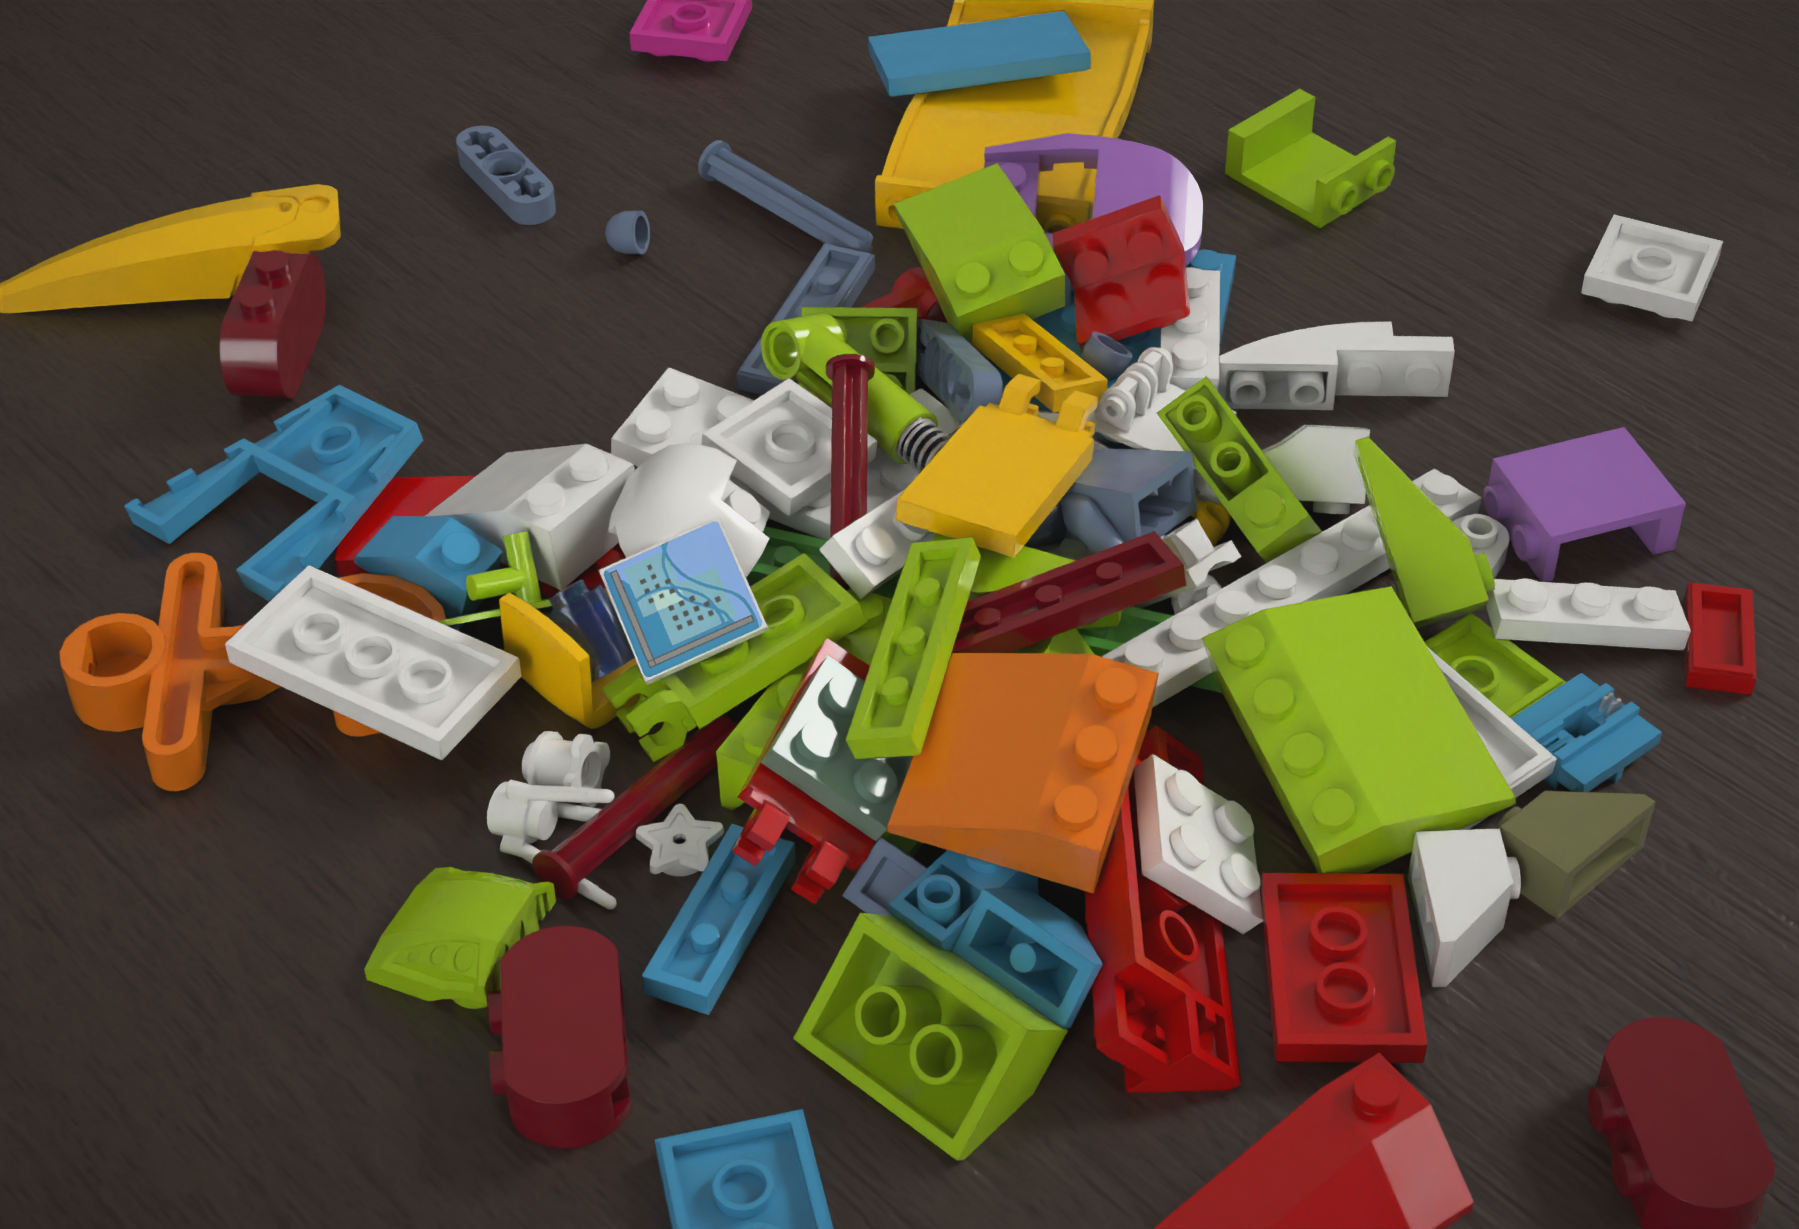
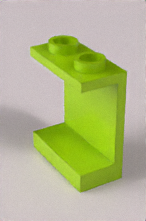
M1298 89L1228 130L1225 174L1318 228H1322L1391 185L1395 173L1393 163L1396 140L1388 136L1356 156L1312 133L1316 97L1302 89Z

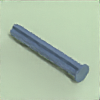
M722 140L714 141L703 151L698 163V172L703 179L721 182L824 244L866 253L872 252L873 236L869 231L732 153L730 145Z

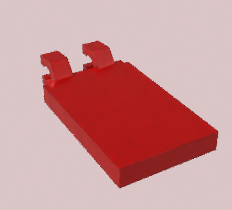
M828 638L815 651L738 795L739 799L755 809L731 851L753 866H756L763 858L765 851L770 852L776 845L784 828L810 843L813 847L806 857L791 890L813 904L821 898L825 888L829 890L836 883L844 866L855 872L866 861L875 840L762 764L761 761L814 671L827 655L862 680H866L870 666Z

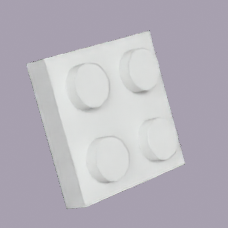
M1613 215L1584 275L1581 293L1601 298L1608 303L1625 304L1656 312L1663 317L1680 318L1692 322L1719 260L1723 241Z
M790 378L702 433L703 446L716 448L737 460L731 473L789 517L831 489L832 408ZM869 434L867 464L876 459L878 442Z
M1152 754L1134 768L1142 875L1241 934H1245L1263 922L1260 896L1261 881L1257 871L1253 839L1254 825L1251 815L1237 802L1228 801L1200 784L1189 772L1178 770Z

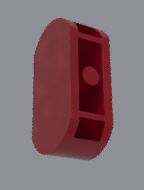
M278 250L253 251L221 325V370L225 385L232 395L294 398L296 396L325 320L326 291L321 263L315 254L282 252Z
M555 926L541 929L517 941L500 960L501 990L488 992L492 1035H502L503 1049L490 1050L491 1086L493 1095H507L512 1124L526 1138L548 1147L574 1148L594 1143L608 1136L625 1121L631 1111L624 994L618 950L608 938L591 929L578 926Z
M1651 1017L1637 1020L1624 1026L1609 1041L1604 1053L1596 1087L1589 1089L1587 1097L1591 1123L1597 1133L1605 1132L1613 1153L1611 1162L1612 1174L1619 1194L1622 1197H1630L1643 1229H1754L1763 1207L1764 1196L1772 1183L1776 1165L1722 1041L1703 1027L1677 1018Z

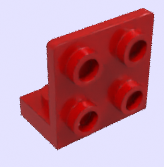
M1160 195L1053 233V247L1074 288L1076 339L1081 351L1092 332L1103 333L1119 342L1126 337L1153 328L1170 326L1177 320L1190 315L1184 246Z

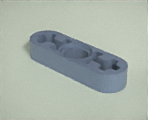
M483 125L470 127L459 133L456 138L460 167L513 221L523 225H536L548 221L555 215L556 203L552 182L500 130ZM505 173H514V174H512V175H507V176H497V175L505 174Z

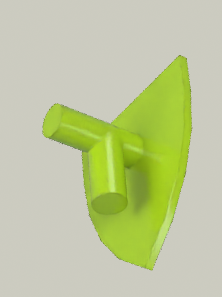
M528 531L503 536L509 568L472 574L466 577V590L472 601L514 593L516 597L538 609L597 597L596 591L541 599ZM500 608L437 622L449 626L501 616Z

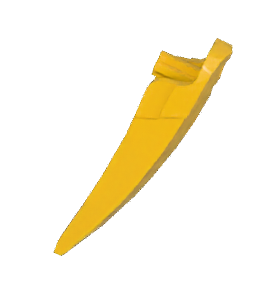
M315 184L252 193L250 197L173 213L93 239L53 256L0 283V313L10 314L194 299H228L230 296H234L253 251L278 250L282 252L308 253L310 251L323 250L334 245L341 237L338 191L332 186Z

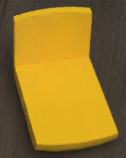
M606 588L597 593V597L590 598L566 615L574 628L575 641L533 606L511 593L506 594L499 599L504 651L519 657L521 677L545 699L590 729L605 725L617 716L616 712L624 707L632 706L639 700L640 694L633 695L627 700L625 705L616 709L602 690V688L632 666L638 665Z

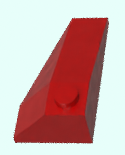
M1377 1053L1320 1088L1153 1229H1445L1470 1213L1474 1201L1431 1104L1380 1053Z

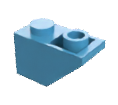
M947 850L888 904L889 913L941 950H953L982 889L1026 887L1039 896L1038 877Z

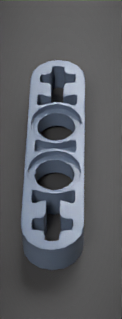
M918 319L916 374L959 420L966 421L980 405L986 407L989 402L999 405L1003 388L999 371L949 323Z

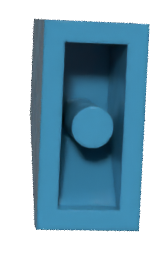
M392 516L355 556L354 563L370 574L397 576L424 587L443 606L445 617L448 619L472 614L483 603L485 599L472 601L469 598L466 590V577L472 574L498 570L504 551L452 516ZM464 623L449 625V627L458 631Z
M1026 887L982 889L952 950L953 953L1063 1029L1071 1028L1103 965L1081 924Z

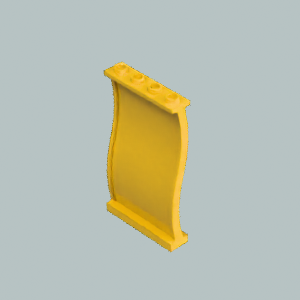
M954 0L947 26L1065 11L1091 52V69L915 94L898 126L882 175H877L875 179L876 225L903 229L895 212L894 204L983 169L985 147L1066 133L1118 139L1136 93L1146 53H1149L1151 47L1154 0ZM1084 162L1054 164L1053 171L1040 172L1036 219L1044 231L1053 234L1054 232L1093 219L1097 169L1084 168Z

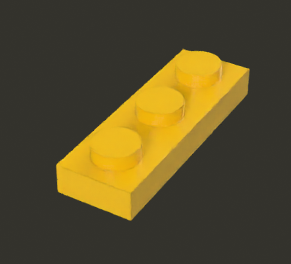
M1023 313L972 324V345L1012 379L1017 374H1022L1041 380L1040 391L1034 397L1053 413L1060 412L1062 403L1075 390L1097 396V403H1100L1102 394L1107 390L1108 379Z

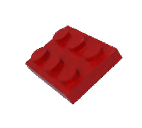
M1262 873L1260 896L1275 1062L1363 1063L1377 1053H1380L1389 1063H1424L1427 1039L1404 875Z

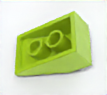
M998 163L894 204L895 212L947 322L970 344H972L973 323L1023 313L1029 318L1034 319L1065 306V273L1043 228Z

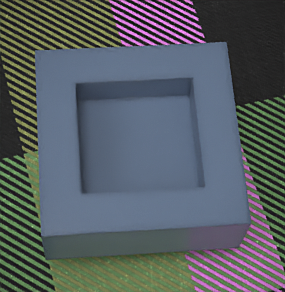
M880 837L842 896L866 913L892 915L889 913L888 904L928 867L889 840Z

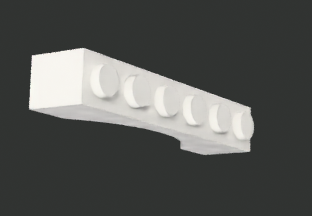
M1038 411V417L1054 422L1057 421L1059 412ZM1303 425L1280 442L1262 450L1297 499L1313 501V512L1349 514L1350 503L1365 504L1366 491L1354 456L1355 440L1369 437V429ZM1092 436V439H1094L1093 451L1112 449ZM1193 466L1195 487L1200 491L1197 498L1202 502L1212 501L1223 505L1197 468Z

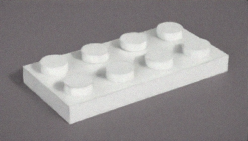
M309 565L225 643L230 663L440 760H443L521 677L519 657Z

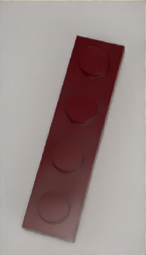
M1153 531L967 601L952 653H1011L1021 648L1034 646L1039 641L1081 625L1092 624L1100 618L1139 603L1152 601L1160 595L1186 586L1184 564L1158 534Z

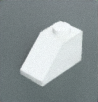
M1500 829L1415 832L1408 882L1431 987H1446L1504 928L1509 900L1519 898L1521 888L1519 864L1516 857L1506 856Z

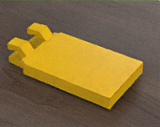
M1017 374L1005 386L1000 404L997 405L989 402L986 407L980 405L897 498L896 521L953 539L973 537L976 546L1014 558L1092 461L1094 447L1092 436L1095 433V423L1087 421V417L1097 408L1098 397L1075 390L1062 403L1057 421H1050L1038 417L1039 406L1029 403L1031 398L1039 393L1041 380Z

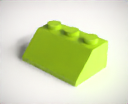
M860 913L793 1039L958 1161L965 1160L1034 1094L1068 1030L1054 1023L953 953L952 950H941L895 916Z

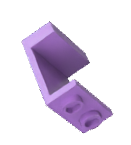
M1625 427L1493 458L1489 483L1483 491V502L1488 516L1500 522L1507 529L1517 556L1529 564L1541 582L1553 580L1561 543L1629 526L1632 527L1653 555L1674 550L1686 506L1685 501Z

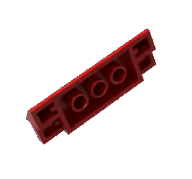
M1157 725L1145 733L1135 767L1154 754L1176 769L1189 772L1200 784L1205 786L1201 756ZM1133 770L1094 893L1084 891L1088 939L1103 964L1092 984L1096 1047L1108 1058L1123 1065L1126 1093L1231 1091L1241 1085L1222 922L1142 875Z

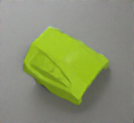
M453 867L435 868L415 887L381 935L364 968L366 979L428 1002L452 999L455 1003L465 1008L478 1009L487 1007L488 992L501 990L500 960L517 941L540 930L538 920H543L546 915L545 911L550 912L556 903L554 884L550 882L533 884L493 873L462 871Z

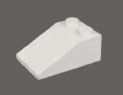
M589 444L507 452L425 516H452L502 549L504 552L501 562L508 565L503 536L528 531L538 580L562 590L619 543L618 536L608 532L610 517L629 475L635 470L634 464Z

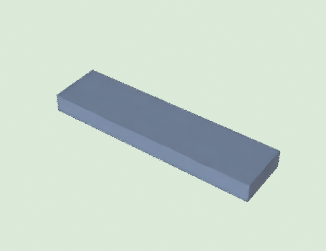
M826 243L823 244L771 323L801 316V307H852L875 271V255ZM762 336L736 373L738 390L763 395L785 381L774 377L767 369L762 358ZM796 378L791 379L798 384V380Z

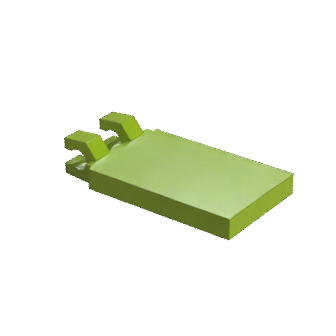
M803 553L750 586L768 626V631L648 685L643 678L639 666L634 665L602 688V690L616 709L625 705L627 700L633 695L640 694L636 704L631 707H624L616 712L621 724L630 734L635 731L641 737L647 734L656 723L664 722L662 728L657 733L646 735L639 740L643 750L655 762L682 747L687 731L689 732L695 727L701 729L811 659L826 638L836 643L866 624L868 621L858 601Z

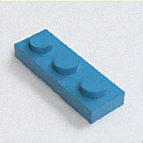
M731 824L641 977L643 993L645 995L707 1015L710 1014L796 861L795 842L779 838L771 851L766 850L761 861L756 866H753L731 852L744 828Z

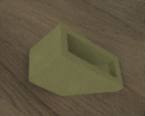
M1544 791L1523 809L1520 807L1510 809L1499 821L1496 829H1500L1506 856L1516 857L1521 877L1520 893L1555 919H1558L1644 847L1656 801L1645 794Z

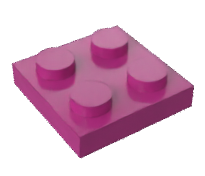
M647 0L629 33L631 51L648 52L660 57L669 55L693 57L705 62L727 61L752 10V0Z

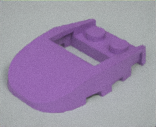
M1071 133L985 147L984 168L998 163L1035 218L1040 172L1053 171V165L1058 163L1084 162V168L1097 169L1093 219L1160 195L1184 246L1186 266L1194 259L1200 248L1203 200L1199 186L1190 171L1177 158L1161 149L1117 138ZM1045 234L1064 273L1066 274L1064 267L1053 247V234Z

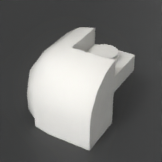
M694 443L668 445L652 454L629 475L611 513L608 532L618 536L619 545L627 558L719 516L742 570L747 577L761 557L770 539L762 532L771 512L757 502L750 493L742 490L729 480L737 460L713 447Z

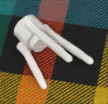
M510 780L509 782L501 783L490 799L487 810L488 829L492 834L503 836L500 844L501 852L522 857L532 864L533 857L540 850L530 844L538 839L547 840L556 827L558 817L587 822L602 810L562 802L610 803L614 799V793L609 789L530 785ZM585 878L578 882V893L608 910L616 907V899Z

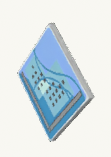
M719 516L599 570L647 685L769 630Z

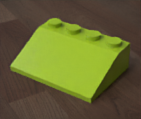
M1392 586L1263 609L1202 637L1212 674L1317 873L1365 874L1412 852L1415 832L1460 830L1516 804L1515 795Z

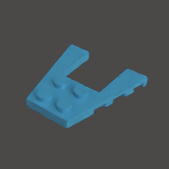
M338 385L275 420L273 423L277 429L276 432L256 443L243 438L224 449L227 456L226 460L199 475H196L195 471L190 468L166 481L170 489L167 493L145 505H142L141 501L136 498L124 507L134 525L170 544L259 472L317 502L310 510L236 569L244 588L270 602L308 565L316 569L320 568L418 448L423 438L416 422Z

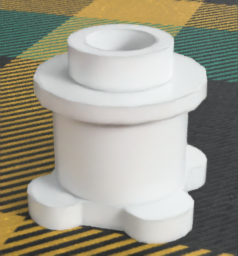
M544 731L537 737L535 742H532L526 748L522 760V774L530 785L601 789L604 770L610 760V749L607 743L597 741L593 743L591 735L578 734L573 741L563 740L558 732ZM581 803L582 806L595 807L598 804Z

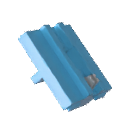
M1583 673L1578 674L1511 718L1557 758L1553 773L1543 780L1554 789H1557L1559 782L1571 792H1589L1607 779L1616 783L1622 778L1624 767L1660 743L1662 732L1639 715L1640 707L1632 701L1626 705L1623 704L1620 698L1616 699L1614 697L1615 689L1607 683L1599 686Z

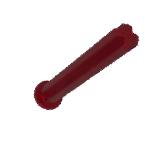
M858 354L837 355L829 359L825 367L827 377L832 380L830 538L867 514L868 381L875 375V364L871 359ZM830 564V577L842 588L848 590L850 586Z
M723 714L701 729H698L685 740L682 747L664 757L552 851L541 850L533 857L532 865L540 883H553L557 898L563 900L571 899L578 892V882L636 834V829L639 826L647 825L717 766L716 751L739 723L732 722L727 714Z

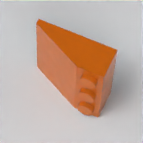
M952 653L921 754L913 756L888 822L887 832L1094 893L1149 724L1159 673L1093 654Z

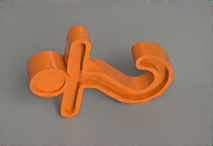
M194 552L184 554L169 564L165 577L159 625L138 614L115 613L99 616L76 628L65 639L60 650L62 672L74 712L84 724L102 731L122 732L143 727V747L152 780L159 788L166 791L188 789L196 785L203 778L206 770L213 709L220 705H233L258 700L282 687L229 662L225 643L244 625L223 627L226 602L218 566L213 557L205 553ZM361 573L339 578L432 620L446 619L443 606L424 587L400 577ZM333 710L336 727L346 735L362 737L381 733Z

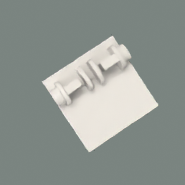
M1156 347L1148 348L1142 352L1138 362L1130 365L1119 376L1117 381L1102 394L1100 403H1097V408L1088 415L1087 421L1095 423V432L1100 433L1102 437L1109 441L1123 443L1137 450L1184 451L1157 414L1159 410L1186 391L1170 384L1173 371L1171 354L1164 348Z

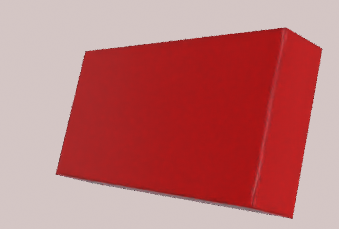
M1688 582L1684 595V614L1691 632L1685 646V687L1752 695L1756 682L1753 590Z

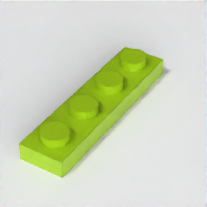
M973 537L911 543L846 737V742L855 759L916 756L921 754L981 559Z

